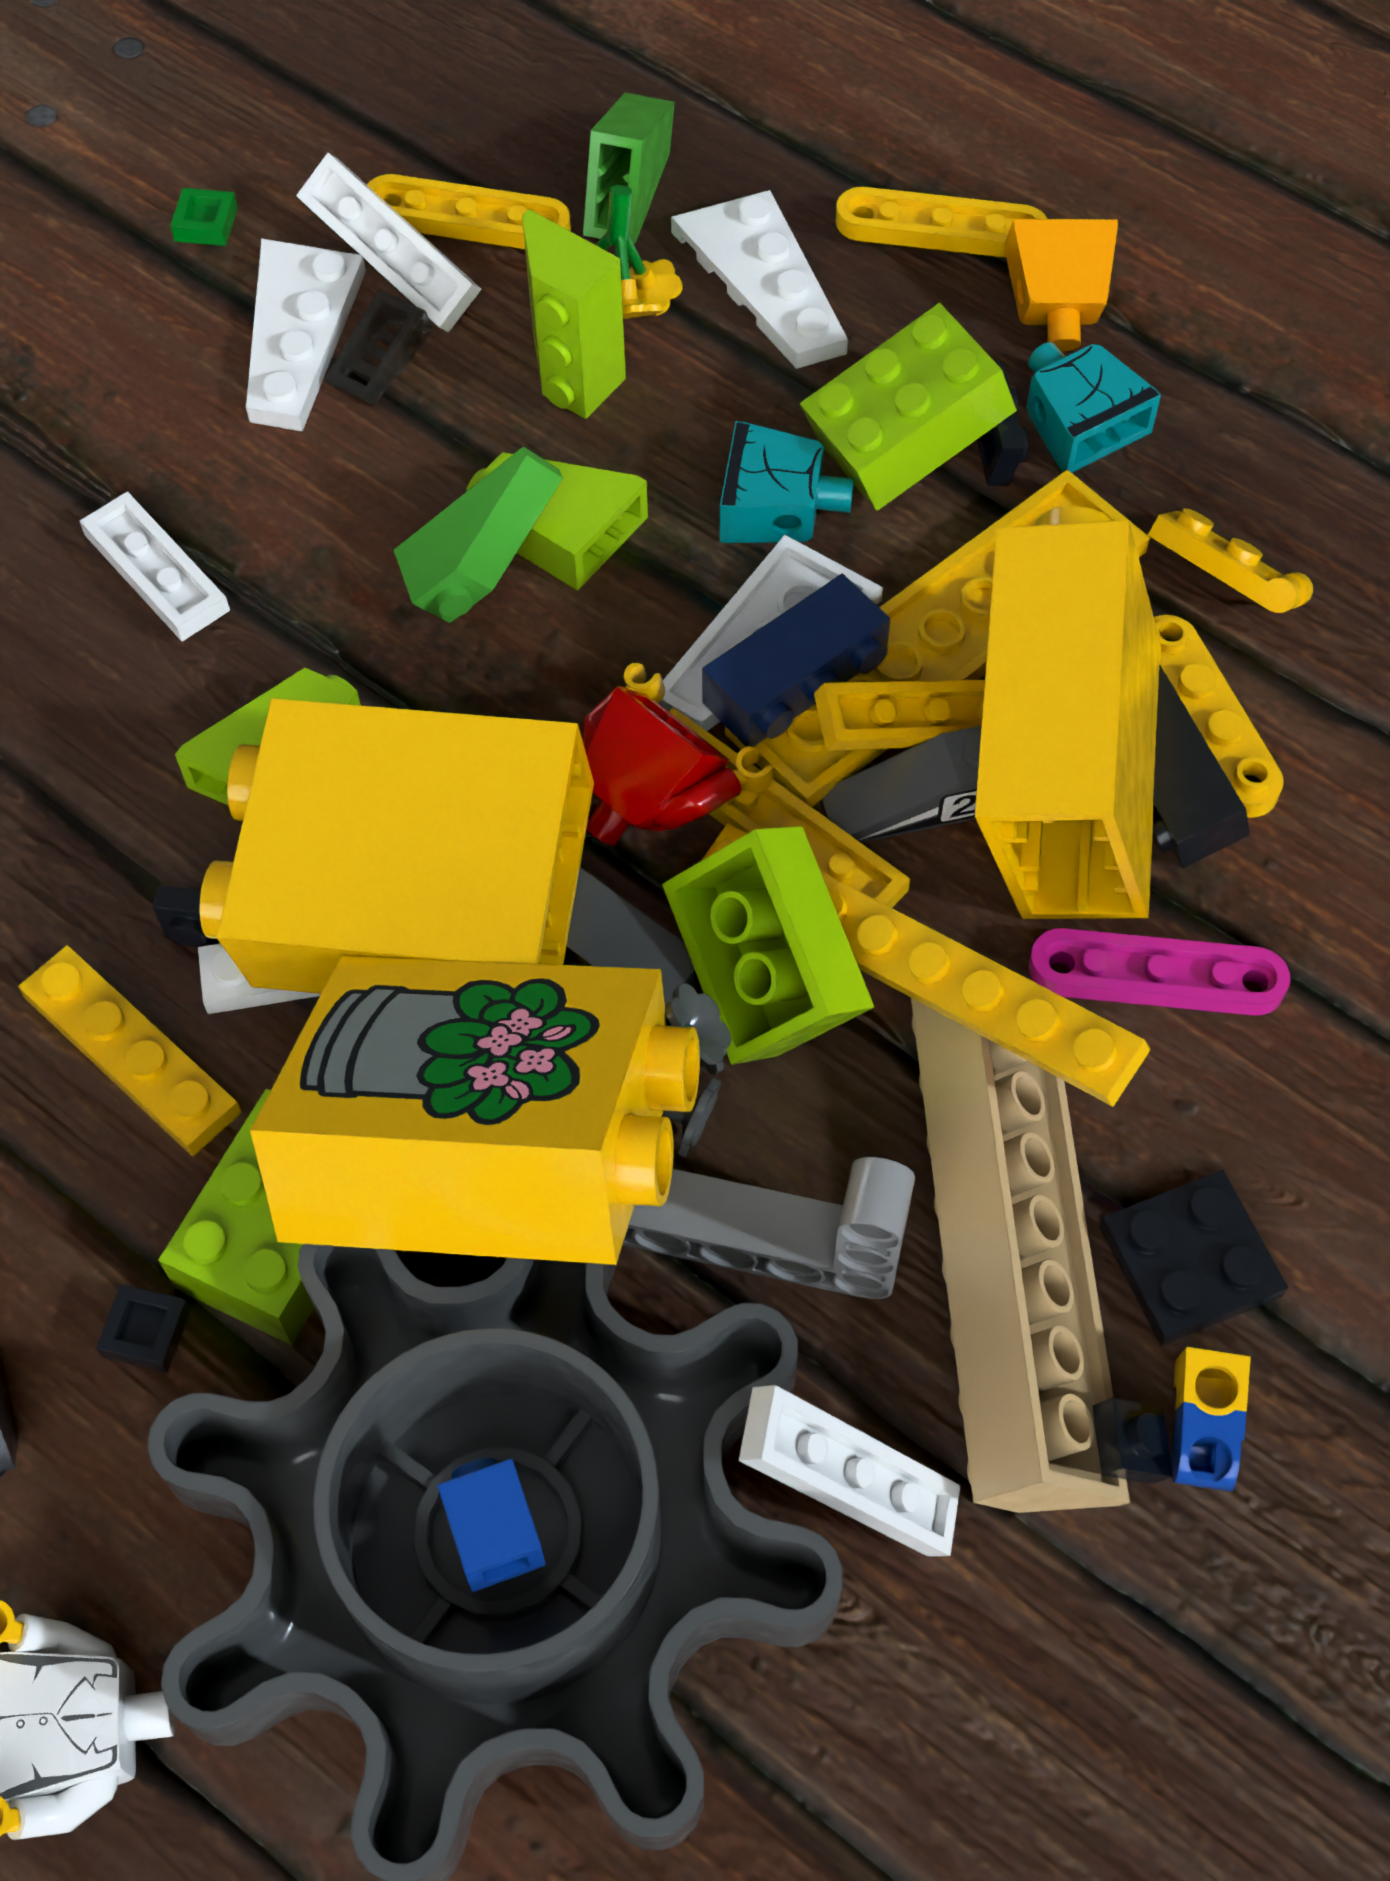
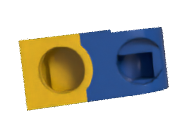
M1186 1347L1176 1358L1173 1388H1176L1175 1422L1171 1451L1173 1483L1229 1492L1234 1490L1239 1471L1241 1442L1245 1439L1251 1356Z

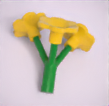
M624 185L612 186L609 193L607 232L598 241L596 246L605 251L611 245L615 246L616 257L620 258L623 319L662 315L669 309L670 300L676 298L683 289L682 281L679 276L675 275V268L669 260L660 259L653 263L641 260L629 236L632 189Z

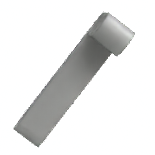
M862 1157L855 1160L852 1164L844 1203L839 1205L673 1169L666 1203L664 1206L635 1205L623 1245L856 1297L883 1299L889 1297L893 1291L915 1175L908 1167L896 1161L878 1157Z

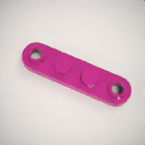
M1066 928L1052 929L1040 935L1034 942L1028 964L1029 974L1033 982L1062 997L1254 1016L1265 1015L1278 1008L1290 985L1288 966L1279 955L1266 948ZM1054 963L1064 964L1070 969V972L1065 974L1052 970L1050 965ZM1254 982L1261 987L1262 992H1251L1245 988L1243 983Z

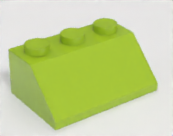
M528 209L522 215L533 337L542 395L546 396L555 406L561 409L567 408L580 417L587 419L626 379L620 258Z

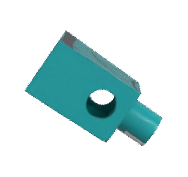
M1046 342L1036 348L1029 357L1028 366L1035 374L1031 377L1026 406L1027 413L1062 472L1068 469L1073 473L1152 433L1161 394L1101 345L1091 344L1066 357L1053 342Z
M736 421L720 502V542H779L784 535L797 542H807L813 537L817 510L851 512L854 479L822 475L824 446L817 440Z

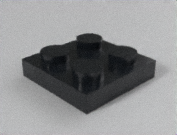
M1224 1170L1103 1216L1099 1225L1160 1346L1283 1297L1288 1289L1286 1282Z

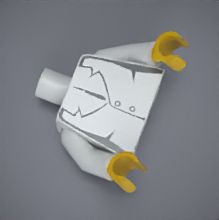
M0 1600V1643L8 1642L9 1649L12 1651L0 1653V1837L7 1833L12 1840L68 1833L110 1802L114 1797L117 1785L134 1779L136 1773V1741L175 1736L177 1717L166 1705L163 1691L136 1694L134 1671L124 1661L117 1658L111 1644L67 1622L29 1614H20L15 1619L11 1607Z

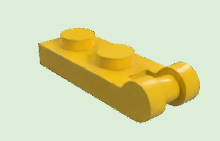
M1183 508L1181 512L1174 511L1158 515L1148 533V536L1274 613H1284L1293 608L1300 607L1306 604L1312 597L1313 584L1305 574L1292 572L1283 575L1260 561L1263 554L1256 547L1237 538H1232L1230 542L1211 531L1214 526L1212 521L1191 509Z

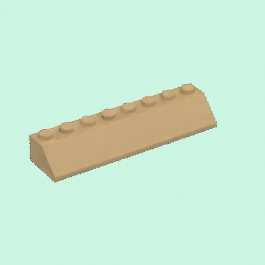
M911 998L913 1011L912 1029L916 1036L920 1068L919 1086L924 1100L928 1132L926 1144L931 1156L935 1189L934 1208L939 1221L943 1253L942 1273L947 1285L951 1317L950 1338L955 1350L960 1390L958 1403L964 1422L968 1454L967 1475L972 1487L973 1503L1017 1513L1112 1507L1130 1503L1127 1480L1102 1476L1100 1469L1093 1405L1114 1398L1064 1080Z

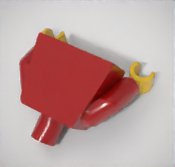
M640 663L628 665L624 671L626 687L617 686L583 720L582 741L594 780L592 793L601 799L588 819L586 829L594 837L611 846H616L630 823L639 829L673 830L713 812L740 795L741 788L751 793L761 792L769 787L773 779V765L765 766L763 770L756 773L745 770L759 760V750L751 746L742 748L737 754L735 769L724 768L730 759L658 704L665 695V686L661 674H654L648 682L644 683L647 675L644 665Z

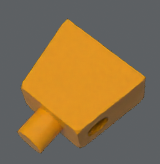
M1014 219L1005 240V254L1019 320L1025 325H1047L1048 342H1053L1061 352L1075 350L1081 346L1080 325L1097 323L1106 306L1118 229L1117 219Z

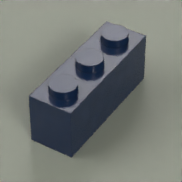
M841 573L702 668V703L745 747H754L767 737L769 739L776 738L789 728L794 718L811 706H816L814 692L823 683L847 682L857 674H867L879 666L887 654L890 617Z

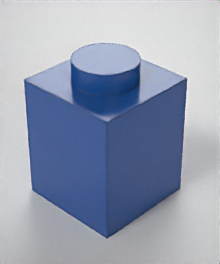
M481 1458L468 1462L452 1472V1480L437 1485L472 1592L546 1566L541 1544L512 1458L500 1463H496L494 1458Z

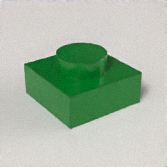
M182 188L170 225L174 242L226 246L238 210L234 192Z

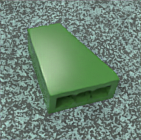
M624 93L592 128L590 133L583 236L598 239L604 236L608 225L610 188L615 185H624L632 189L629 236L633 244L636 243L670 154L674 101Z

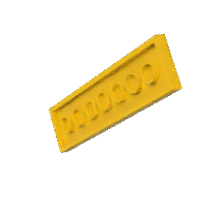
M1067 469L879 607L890 617L887 654L873 671L867 674L859 673L847 682L979 680L986 674L996 528L1035 526L1037 519L1045 512L1066 506L1095 509L1107 515L1111 521L1128 519ZM1130 521L1138 557H1141L1147 552L1150 537ZM815 705L794 718L789 728L781 735L773 739L767 737L754 746L759 750V760L756 764L762 770L765 766L773 765V780L811 807L822 800L838 782L855 775L887 750L826 751L817 706ZM725 726V735L740 749L745 748L738 738Z

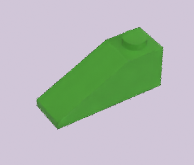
M523 446L395 548L394 553L412 604L451 623L459 616L467 613L473 605L493 591L562 481L563 477L560 470Z

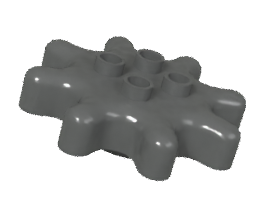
M303 1244L299 1253V1273L315 1312L326 1331L323 1353L306 1380L290 1394L269 1402L244 1401L213 1393H191L177 1398L159 1412L150 1428L147 1449L152 1466L180 1502L198 1512L233 1519L250 1527L255 1545L253 1575L243 1595L224 1612L189 1632L171 1650L164 1663L161 1682L166 1705L192 1733L215 1746H236L254 1739L284 1719L306 1710L331 1711L357 1726L361 1730L366 1746L365 1772L352 1816L351 1839L356 1856L378 1881H446L455 1872L464 1853L473 1815L484 1791L501 1775L531 1765H557L576 1774L591 1790L610 1825L625 1842L642 1850L662 1851L682 1843L696 1829L704 1810V1772L698 1755L675 1718L670 1704V1691L680 1670L701 1646L720 1638H745L780 1647H801L818 1640L832 1625L839 1607L843 1588V1567L836 1550L822 1535L801 1526L766 1519L746 1510L731 1494L723 1473L722 1464L729 1448L744 1435L752 1388L776 1385L792 1394L795 1387L798 1340L791 1323L777 1310L761 1303H741L724 1309L695 1328L679 1334H651L626 1321L610 1305L608 1294L616 1265L507 1258L504 1265L487 1279L460 1287H435L416 1279L403 1265L395 1250ZM481 1458H494L496 1463H500L512 1458L541 1544L546 1566L472 1592L437 1485L452 1480V1472L468 1462Z

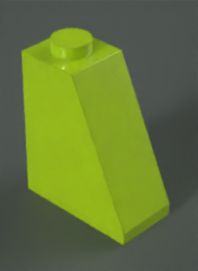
M502 452L487 468L478 470L470 480L466 492L513 454ZM546 460L560 470L563 479L518 549L517 554L578 591L648 518L647 481L638 475Z
M303 668L181 745L175 756L187 788L228 805L227 782L233 754L241 744L260 746L271 698L361 706L357 689H354L349 682L339 676H324L310 669Z

